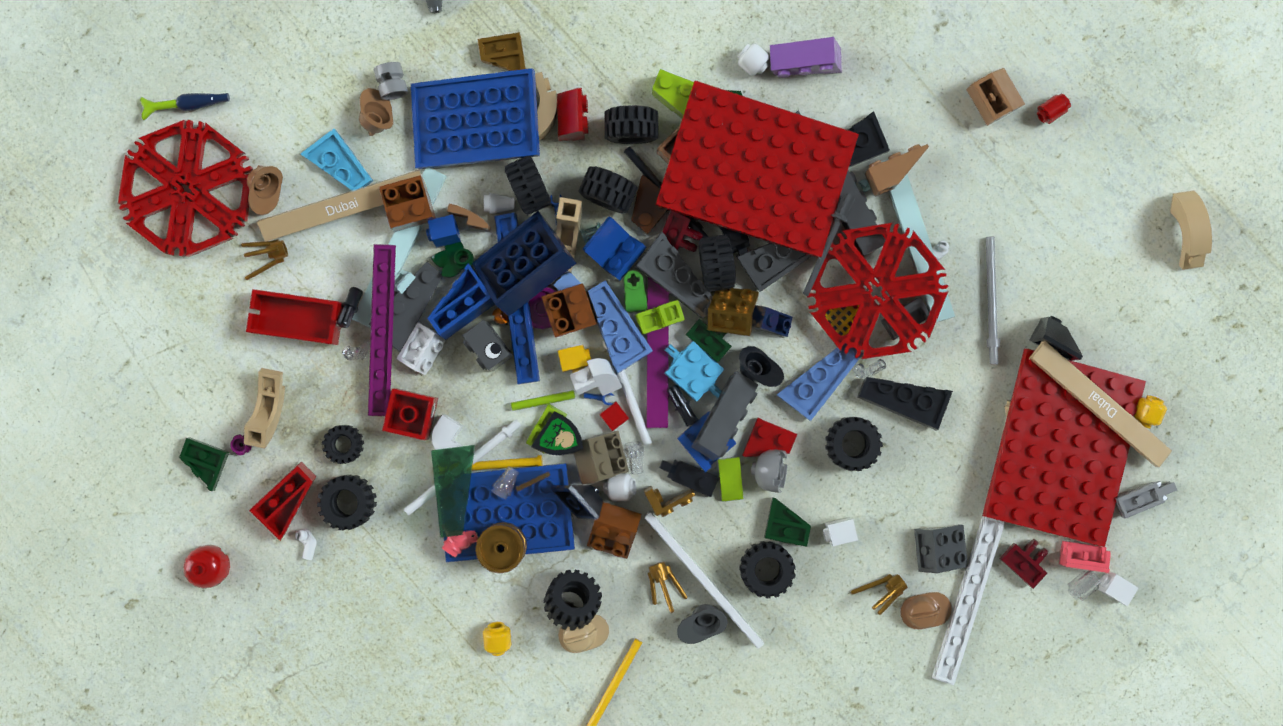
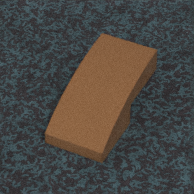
M449 203L447 212L450 215L453 214V216L468 218L467 225L470 228L485 231L491 230V227L475 213Z

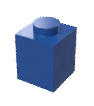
M453 214L428 220L429 229H426L429 242L433 241L436 248L461 242L458 224Z

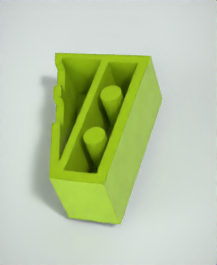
M660 69L652 88V96L682 119L694 82Z

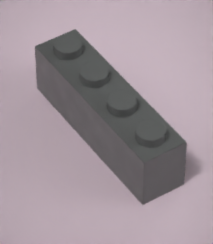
M849 170L847 171L838 201L839 204L844 192L856 197L846 219L848 222H842L845 230L877 225L875 222L877 217L872 209L869 210L865 203L867 198L862 190L859 191L855 184L857 179L852 171L849 172ZM880 234L859 237L854 241V246L862 256H865L882 247L885 239Z
M738 371L732 374L691 447L712 461L719 457L722 458L729 448L727 446L729 439H733L738 431L736 427L738 422L742 421L748 413L746 407L757 396L755 391L758 384Z

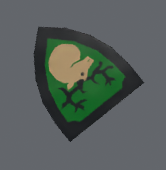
M555 411L531 446L549 455H567L584 449L582 437L577 427L571 420Z

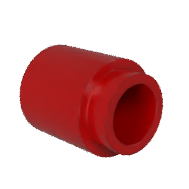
M1062 93L1054 95L1038 106L1037 117L1042 123L1051 124L1068 112L1071 103Z

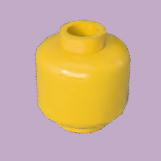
M1147 395L1146 398L1139 399L1137 412L1134 417L1146 428H1151L1152 425L1159 426L1164 419L1167 407L1163 404L1164 401L1162 399Z
M503 622L488 624L483 631L484 649L488 653H492L493 656H501L508 651L512 645L510 628Z

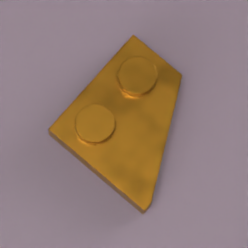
M520 32L478 39L480 57L483 63L509 71L526 69Z

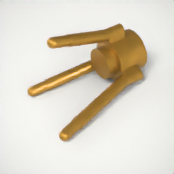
M277 239L267 242L241 244L242 247L267 246L266 249L244 253V257L268 253L270 259H275L247 275L245 280L255 277L278 263L285 262L284 257H288L287 247L283 240L279 241Z
M660 562L650 566V572L647 573L650 579L652 602L654 605L657 604L655 581L656 583L660 582L669 611L674 613L665 580L668 579L667 575H669L684 599L688 597L672 573L670 565L666 566L665 562Z
M889 574L882 579L852 590L851 594H856L887 582L885 588L888 593L872 606V609L875 610L887 601L878 611V615H881L908 587L900 575L896 574L892 577Z

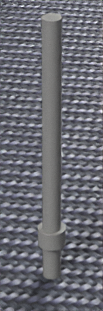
M990 236L986 237L989 327L987 348H989L990 365L999 364L998 347H1000V338H998L995 238Z

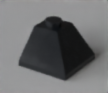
M1054 316L1041 318L1029 340L1038 346L1042 341H1046L1065 359L1071 361L1081 360L1083 355L1068 328L1061 324L1062 321Z
M552 485L550 487L578 519L597 520L600 517L603 499L599 496V491L594 486Z

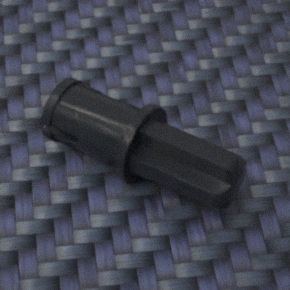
M357 287L349 289L346 301L341 305L342 310L337 320L339 327H349L354 313L358 311L357 306L363 295L361 289Z
M677 385L670 387L667 393L676 407L675 411L679 412L686 427L696 423L698 418L689 405L690 401H686Z

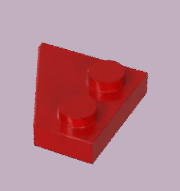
M757 418L742 456H760L764 451L774 449L784 450L787 454H790L797 434Z

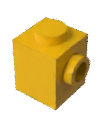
M584 345L558 350L563 372L572 370V373L589 366L587 361L591 360L589 348L585 349Z

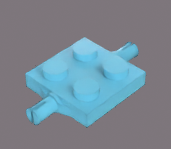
M691 341L680 352L669 344L664 351L674 359L664 374L695 402L708 391L718 399L722 391L715 383L725 369L694 341Z

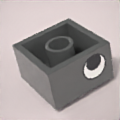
M482 320L462 335L465 338L463 344L470 352L476 353L478 356L476 361L483 370L495 371L514 357L491 324L485 320Z

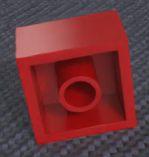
M392 388L382 431L421 440H429L438 398Z

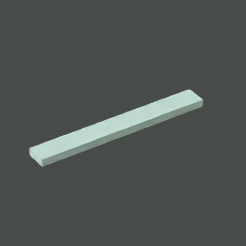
M906 174L896 188L889 191L901 230L904 234L907 227L910 228L907 238L911 237L914 230L934 255L917 201ZM908 247L916 274L927 272L929 265L916 248ZM939 278V284L945 285L943 278ZM939 289V292H947V290ZM948 294L936 323L955 317ZM924 295L930 312L934 299L931 295Z
M426 168L422 176L433 206L447 176L432 168ZM424 224L394 232L388 245H396L395 277L402 270ZM372 279L359 303L357 313L352 318V320L371 328L369 323L371 322Z

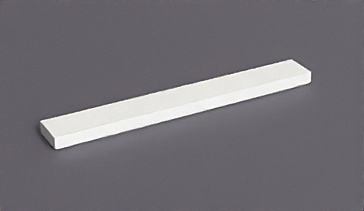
M650 510L645 514V520L758 649L762 647L764 642L652 511Z
M982 516L968 560V566L966 567L933 671V679L951 685L955 684L1005 525L1004 521Z

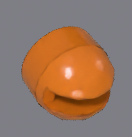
M496 308L493 311L494 322L497 324L509 322L508 315L501 309Z

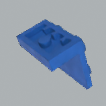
M609 216L583 247V251L606 272L620 281L647 247L629 235Z
M710 412L703 415L696 423L677 437L705 472L719 458L712 461L691 446ZM729 439L727 452L736 445L734 439Z

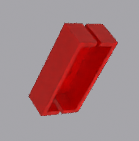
M252 289L249 308L259 310L260 315L248 313L246 332L338 345L341 327L337 326V320L342 310V302Z

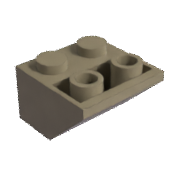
M619 430L582 440L584 449L574 453L582 485L599 482L620 473L629 472Z

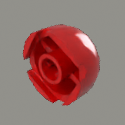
M200 546L191 551L186 557L183 566L184 576L195 587L202 589L215 587L226 579L229 574V558L218 546Z

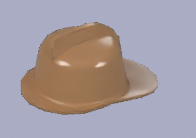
M372 88L363 90L360 94L361 111L359 122L361 126L368 131L369 136L390 129L393 126L390 101L382 100L379 90Z
M258 165L247 177V185L250 189L248 197L249 206L256 214H268L278 204L283 175L277 167Z
M939 592L915 595L903 602L901 618L908 627L913 629L936 627L944 624L949 619L952 606L949 599Z

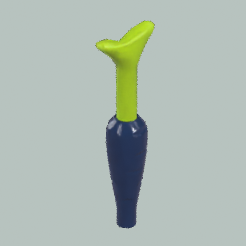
M228 93L181 94L176 100L152 102L141 97L140 102L144 107L141 116L143 120H146L157 110L179 108L182 111L197 110L221 102H229L230 96Z

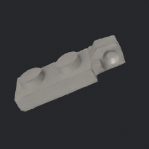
M1160 481L1152 482L1115 498L1116 505L1121 517L1125 519L1165 503V500L1168 499L1166 495L1177 491L1175 483L1170 481L1163 484Z

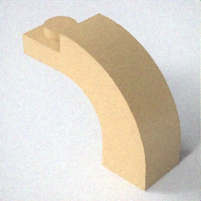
M542 72L535 73L540 97L537 109L539 141L551 131L558 115L556 90L547 92L551 90L548 77L544 78Z
M1194 190L1173 193L1170 212L1177 219L1182 232V250L1179 266L1182 270L1204 267L1206 254L1211 253L1212 250L1211 223L1205 204Z
M560 197L556 216V234L574 259L581 225L582 201ZM572 268L565 273H572Z
M266 368L260 369L258 374L257 402L251 418L244 426L245 445L266 448L277 428L284 402L285 386H282L283 372Z

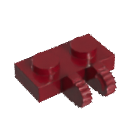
M671 211L662 231L667 237L666 239L677 251L679 247L695 252L698 246L688 240H683V238L687 235L693 239L700 240L703 237L702 233L688 228L692 217Z
M1035 539L1031 540L1023 550L1013 543L999 558L1032 589L1047 575V572L1039 564L1046 557L1048 551L1043 548L1038 551L1033 559L1029 556L1038 545V541Z

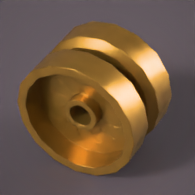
M495 523L484 530L478 538L476 545L477 559L490 572L499 574L509 572L516 568L525 556L527 549L526 537L521 529L512 523ZM500 544L505 547V550L500 551L498 549Z

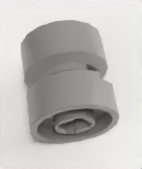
M387 62L374 68L376 81L380 83L378 89L382 100H394L408 94L406 82L401 79L404 76L401 63Z

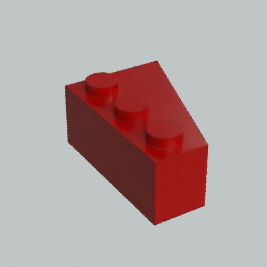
M301 461L249 511L281 541L317 476Z

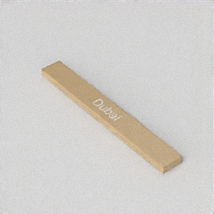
M420 169L258 220L257 224L265 242L384 205L379 189L380 186L422 176Z
M1042 341L1029 357L1030 360L1155 467H1160L1172 452L1169 447L1046 341Z

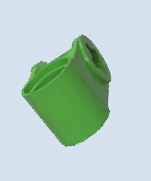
M629 271L624 277L626 312L647 310L643 276L638 271ZM631 275L639 278L636 286H632V283L627 281V279L631 278Z

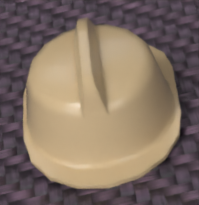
M595 615L592 621L582 629L577 627L574 631H570V627H567L566 630L560 627L558 633L559 642L566 651L571 653H581L597 648L607 640L609 625L603 617Z

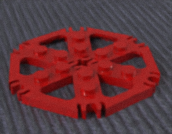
M182 120L142 136L139 139L145 145L135 141L134 143L139 147L138 152L127 151L130 156L134 157L133 160L127 155L124 158L118 204L121 205L119 209L122 211L129 209V214L123 217V219L130 221L126 224L163 253L173 256L176 248L180 250L179 256L190 257L230 241L234 238L228 232L236 236L238 235L234 231V225L245 226L244 222L239 220V217L246 222L248 221L250 189L247 185L249 174L245 173H250L253 168L251 166L244 168L243 163L248 161L249 158L242 156L246 153L202 121L198 122L196 129H193V121ZM181 135L178 164L176 167L156 151V144L172 136ZM208 140H215L229 151V159L202 169L205 143ZM138 168H143L163 184L137 196L132 194L134 174ZM240 181L243 189L240 207L236 210H231L209 193L232 182ZM178 182L189 185V189L194 195L188 192L183 193L184 189ZM171 208L167 238L161 239L145 226V219ZM195 210L219 228L217 236L200 243L192 241Z
M892 223L843 230L842 232L845 233L847 239L844 240L843 235L838 233L837 236L840 238V243L838 245L832 243L830 246L833 250L828 251L811 289L815 290L816 293H810L807 298L814 297L816 303L808 306V308L815 309L818 307L819 310L810 312L840 351L843 345L847 344L844 349L845 354L852 347L857 350L855 358H858L861 350H864L861 359L912 352L907 346L908 343L913 349H917L914 344L916 338H920L924 343L926 342V338L921 335L922 332L928 338L931 336L949 292H939V289L948 288V285L939 284V278L947 276V273H939L937 275V271L945 270V268L914 230L911 237L907 238L910 232L908 227L904 234L897 232L899 224H896L893 232H890ZM880 234L884 237L885 243L873 269L854 246V241L859 237ZM908 247L916 248L929 265L928 271L925 273L895 277L904 252ZM831 259H836L856 283L824 288L820 280L827 262ZM869 282H871L873 286H881L883 288L881 290V296L885 299L884 301L881 299V297H878L877 295H875L874 297L871 295L873 289ZM931 295L934 303L926 322L918 324L898 299ZM859 305L849 332L846 335H839L826 319V312L830 309ZM881 313L899 336V342L894 346L872 348L869 345V339Z

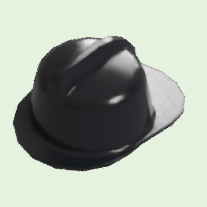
M747 346L742 349L739 355L741 374L754 382H759L768 387H776L783 382V370L766 353L754 346Z

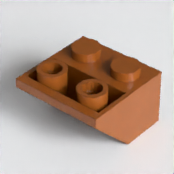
M421 175L379 187L389 226L393 231L397 232L426 224L428 220L436 219L431 199Z
M583 283L542 296L555 338L596 325Z
M603 502L600 517L594 520L587 546L628 559L642 514Z

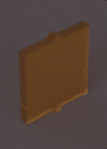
M547 471L517 486L516 490L518 492L551 475Z

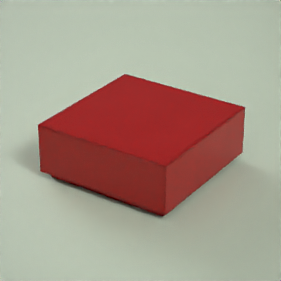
M617 402L599 414L612 431L629 419Z

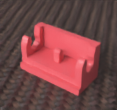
M1062 541L1059 564L1065 567L1109 573L1111 553L1106 550V547Z

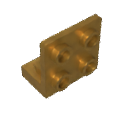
M736 288L715 291L708 307V330L750 336L752 332V313L757 303L759 292L752 291L751 289Z
M650 486L644 489V493L656 516L661 514L662 517L674 511L673 507L679 504L683 507L693 501L692 497L695 496L693 490L690 489L661 504L664 500L658 488L654 490Z

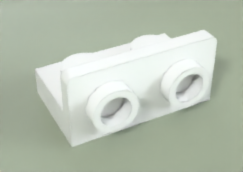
M417 322L396 359L414 371L426 375L446 340L428 327Z

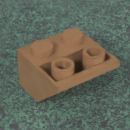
M1005 68L986 75L966 89L987 126L1025 105Z

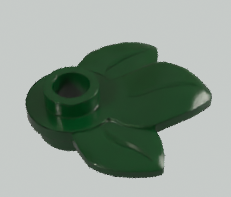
M462 242L444 246L445 250L431 257L438 267L443 268L442 277L447 278L457 276L461 270H464L467 264L472 266L474 262L472 252L464 249ZM461 258H467V261L460 262Z

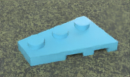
M332 129L301 153L302 156L350 190L368 186L374 181L336 129Z

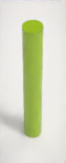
M572 390L512 402V411L575 399V393Z

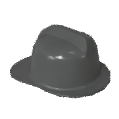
M709 604L700 605L694 609L691 616L682 620L678 625V638L687 644L704 641L722 633L726 629L728 624L727 617L716 606Z

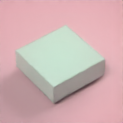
M401 270L395 277L394 291L402 294L416 277L410 272Z

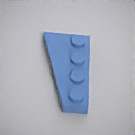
M606 281L587 291L589 302L616 375L652 353L653 350Z
M845 343L841 351L837 347L779 392L777 396L811 421L863 353L861 352L860 356L855 358L857 350L852 347L845 354L844 349L847 346Z

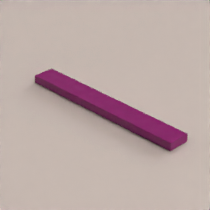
M374 244L368 416H386L391 394L396 245Z
M648 277L647 310L669 303V293ZM669 326L647 333V343L653 350L652 353L647 355V428H668V377L664 374L668 369V353L664 350L669 345Z

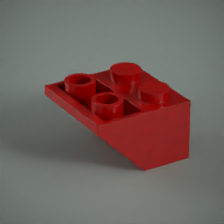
M582 88L557 94L559 141L585 140V134H589L587 116H584V113H588L587 95H583Z

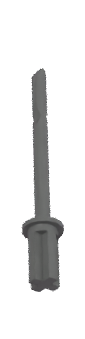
M843 193L835 213L831 215L835 221L827 237L822 257H818L802 293L806 296H809L841 222H848L846 219L856 198L850 193Z

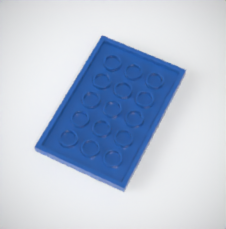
M533 68L411 83L416 169L540 156L536 80Z
M567 463L461 474L439 491L442 525H447L451 530H474L478 533L479 538L483 531L491 525L507 522L516 525L525 535L527 543L525 554L574 550L572 513L550 489L552 485H569ZM438 476V481L441 480L444 476ZM443 529V536L445 541L447 540V535ZM472 543L469 548L462 549L461 554H458L457 557L445 551L446 562L476 560L477 543ZM500 544L498 549L502 551L503 549L505 550V547Z

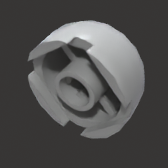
M767 450L758 457L757 462H753L751 473L755 475V480L759 487L770 492H782L780 488H784L787 475V464L783 463V458H787L786 451Z

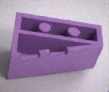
M834 37L770 45L771 71L779 78H786L790 75L842 73L841 47Z

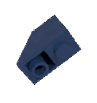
M755 305L752 313V328L788 337L793 317L765 306Z

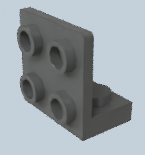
M958 524L937 529H914L918 572L938 574L968 566L964 525Z

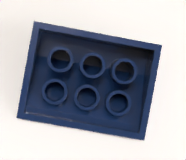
M537 211L472 264L494 304L506 315L510 316L577 263L543 215Z

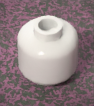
M747 44L737 56L739 58L738 65L751 76H754L757 72L761 75L769 66L767 63L769 59L768 53L757 44H752L751 46Z
M620 473L608 478L604 482V494H607L609 499L614 502L629 501L636 494V481L631 475Z

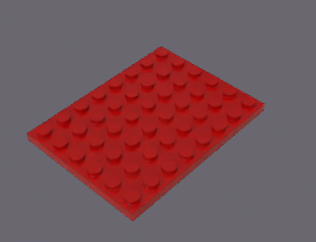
M694 80L655 206L817 258L822 257L833 221L831 215L836 211L859 134Z
M1024 349L982 516L1105 547L1116 505L1115 498L1118 497L1130 445L1030 360L1029 357L1035 350ZM1068 360L1134 417L1137 412L1138 401L1143 396L1146 381Z

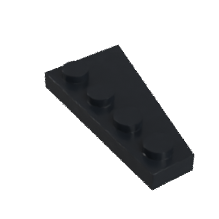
M874 111L848 130L859 134L849 167L890 151Z
M866 377L857 398L937 431L953 391Z

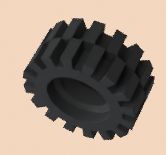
M350 425L335 426L324 435L325 440L322 441L324 448L322 450L326 452L325 456L330 458V461L333 463L346 464L353 462L361 456L360 453L364 450L362 448L364 440L362 441L361 438L363 437L362 434H359V430ZM341 436H346L351 441V448L346 453H342L336 448V440Z

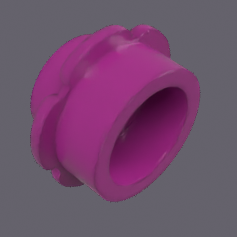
M241 434L234 436L230 444L232 451L237 455H244L252 448V446L244 444V435L242 436Z

